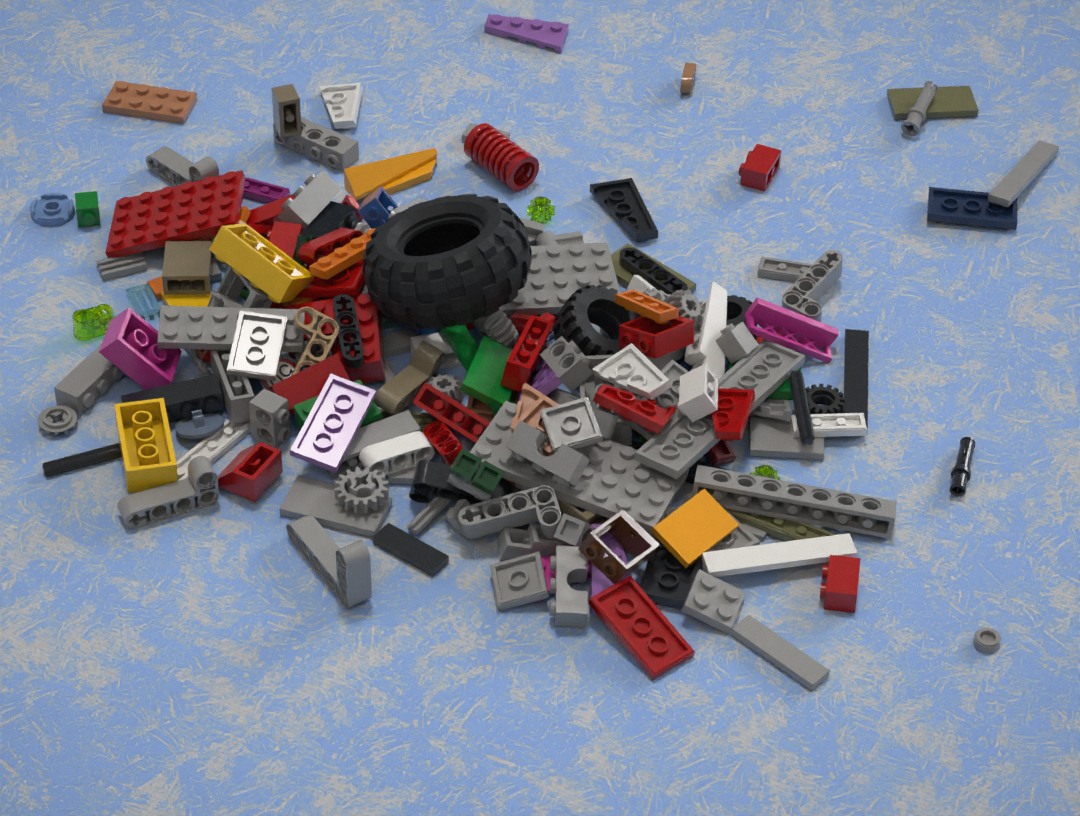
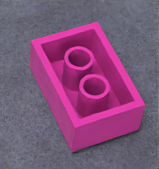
M127 308L110 320L99 353L143 389L147 390L172 383L182 351L180 349L158 348V331L132 309Z

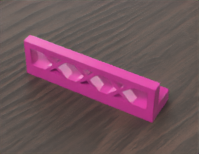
M758 297L746 311V326L751 334L826 363L832 360L830 346L839 336L837 328Z

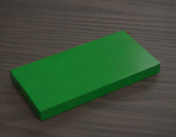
M483 336L459 390L500 410L505 401H509L512 390L508 387L500 385L506 362L512 349Z

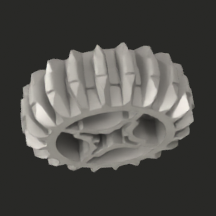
M499 308V311L487 317L474 320L471 323L482 336H486L508 348H511L519 339L518 331L501 308Z

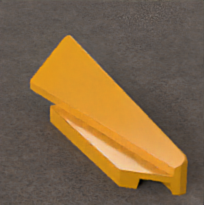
M431 148L345 168L344 188L357 201L370 195L380 186L391 195L430 180L433 176L434 166L437 165V150Z

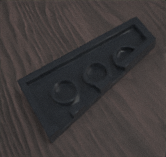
M632 178L590 184L589 192L636 242L658 238V230Z

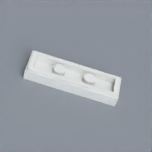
M864 413L811 414L815 437L866 436L867 434ZM791 415L790 422L793 438H800L796 415Z

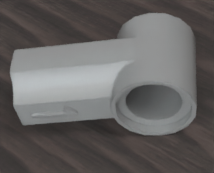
M545 231L539 234L536 239L537 246L584 244L581 231L558 235L551 231Z

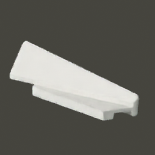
M713 281L709 285V293L706 300H698V302H702L700 307L705 312L702 314L703 320L694 327V343L687 346L684 361L689 365H693L692 370L706 364L718 380L725 374V354L715 340L722 335L720 330L726 327L727 291Z

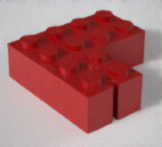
M369 293L351 296L355 303L364 349V363L355 369L347 368L344 365L343 367L350 379L349 381L352 382L361 380L362 383L386 380L382 312L371 300ZM333 299L284 306V309L310 307L334 319ZM342 305V311H346L345 305ZM305 313L304 325H309L311 318ZM344 320L341 322V324L343 325H350L353 323L349 320ZM322 324L321 332L326 336H330L332 328L328 324ZM307 334L304 335V341L309 340ZM336 336L330 351H332V356L337 354L342 363L338 337ZM347 337L344 340L346 342H353L356 339L353 337ZM350 351V355L352 358L355 357L354 351ZM288 352L291 358L296 359L293 352Z

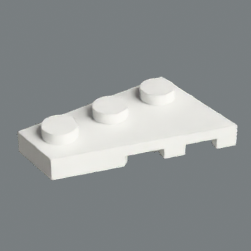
M361 83L320 86L321 94L334 128L349 129L356 127L362 94Z
M632 343L592 369L594 376L651 400L672 387L670 380Z

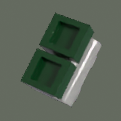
M462 448L450 468V475L447 481L454 487L472 494L482 502L487 501L491 498L505 471L485 460L480 467L482 459Z

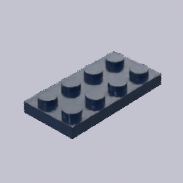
M929 187L927 221L1016 230L1018 197L1009 207H1004L989 202V193Z

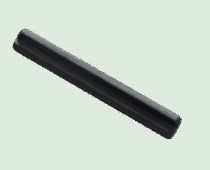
M793 370L790 373L789 381L800 440L803 445H812L815 435L803 373Z
M115 443L44 462L42 464L44 475L50 477L122 457L120 444Z

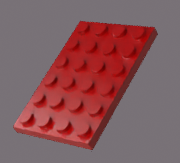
M243 170L237 172L230 171L224 175L210 176L203 180L186 182L179 186L165 187L158 191L144 192L137 196L123 197L117 200L105 252L107 257L118 258L164 247L166 241L198 239L218 234L221 226L239 224L245 184Z

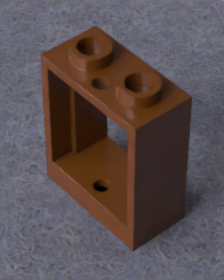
M623 509L593 530L578 550L613 584H616L648 561L660 544ZM611 533L635 558L628 564H625L601 540Z

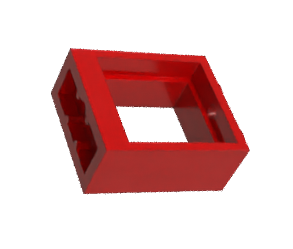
M679 316V318L669 320L666 324H657L654 320L647 317L636 318L619 325L620 348L624 349L632 343L644 356L657 359L694 343V320Z

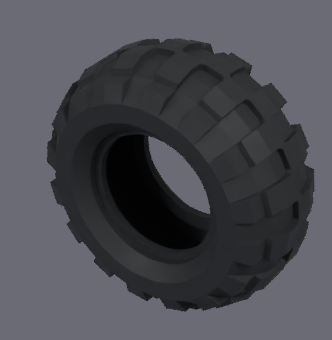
M477 194L449 195L410 206L408 209L388 218L384 225L377 227L370 235L371 240L366 243L362 268L371 300L383 314L388 316L390 321L395 324L404 323L405 328L410 329L429 328L430 330H438L472 323L474 320L487 317L499 311V307L512 302L518 296V290L524 288L527 282L532 251L524 224L506 203H499L497 198L491 196L478 197Z

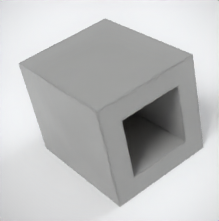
M743 321L735 326L730 323L720 330L722 335L715 340L731 364L748 355L759 345Z

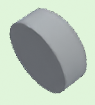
M981 628L974 635V647L982 653H994L1000 647L1001 636L994 629Z

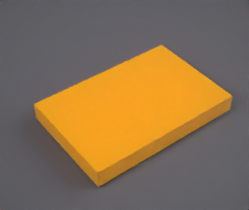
M703 489L654 526L651 532L687 568L699 559L703 552H708L736 530L739 524Z

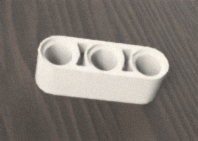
M415 431L365 447L359 453V460L364 468L369 467V472L377 469L379 470V475L384 474L386 476L417 466V463L421 460L430 461L435 451L424 433Z

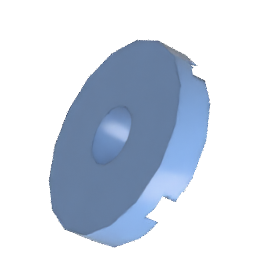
M60 193L44 194L41 196V199L37 201L35 199L31 203V218L41 226L54 227L63 225L73 219L75 215L74 201Z

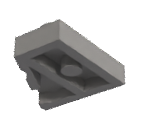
M766 398L749 416H764L791 421L789 399Z

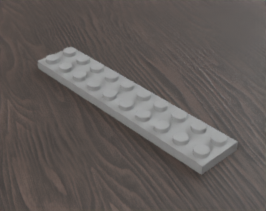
M764 339L748 355L744 356L718 379V388L754 390L755 400L751 409L752 412L789 378L793 370L797 371L805 364V355ZM680 412L666 425L660 434L656 433L635 452V461L678 479L721 440L716 439L711 414L691 422L687 415L684 416Z

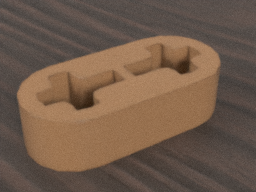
M685 63L680 93L691 94L696 75L695 63Z

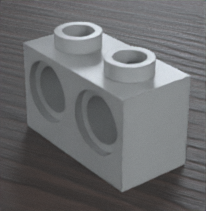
M563 336L558 338L540 354L571 392L593 374L588 367L591 363L572 340L568 343Z
M263 389L249 402L252 439L278 448L290 436L288 399Z

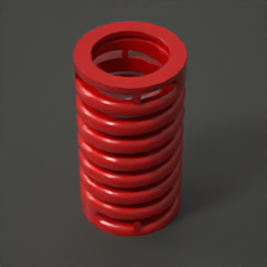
M482 123L477 125L465 139V154L513 191H522L535 180L539 171L538 160L490 124Z

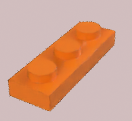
M635 289L615 294L616 304L625 307V310L638 313L641 317L650 318L657 324H666L669 320L679 318L678 308Z

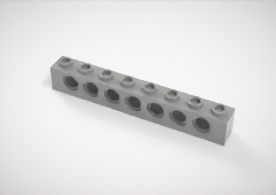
M697 465L692 497L705 489L726 509L891 539L896 517V501Z

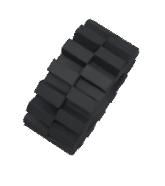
M814 384L811 385V388H806L810 414L843 413L845 397H843L842 392L838 393V388L831 389L832 385L823 387L824 384H819V387Z

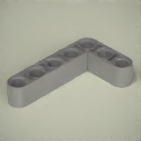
M311 514L286 525L287 533L292 543L346 608L371 598L370 553L362 540L339 548Z

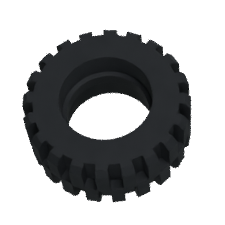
M603 285L581 287L572 293L554 319L553 331L555 341L561 336L568 343L572 340L585 356L614 355L622 350L619 342V325L641 316L634 311L625 310V307L615 303V294H618L616 289H607ZM591 323L602 328L611 339L598 333Z

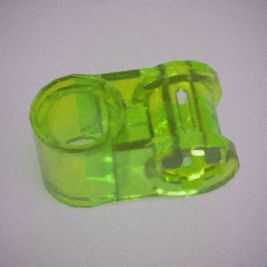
M101 304L75 311L72 315L74 337L85 341L105 335L107 331L106 325H109L110 320L116 317L113 316L111 306Z

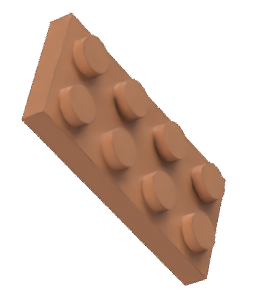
M116 81L102 104V110L106 113L184 124L197 101V93Z

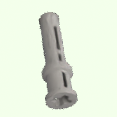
M927 81L924 84V88L915 106L909 109L907 113L908 118L901 125L902 131L909 136H916L920 131V124L926 119L925 112L938 89L936 83L932 89L930 88L933 83L932 81Z

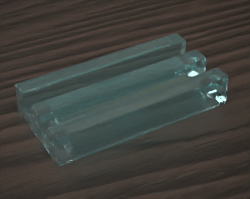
M148 283L126 289V296L135 313L144 320L145 318L154 320L155 315L160 318L161 307ZM142 290L146 293L154 309L151 310L141 293ZM133 293H135V294L137 295V297H138V299H139V301H140V303H141L143 309L145 310L144 312L142 311V309H141V307H140V305H139V303H138V301H137V299L135 298V296H134Z

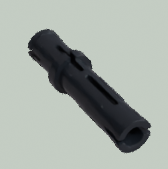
M963 437L960 440L956 464L951 471L952 483L950 493L954 496H963L965 494L966 484L971 477L970 466L976 443L971 437Z

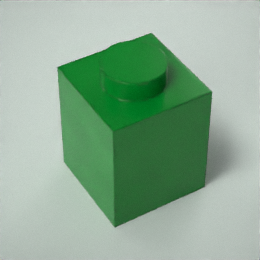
M97 191L75 193L78 227L101 225Z

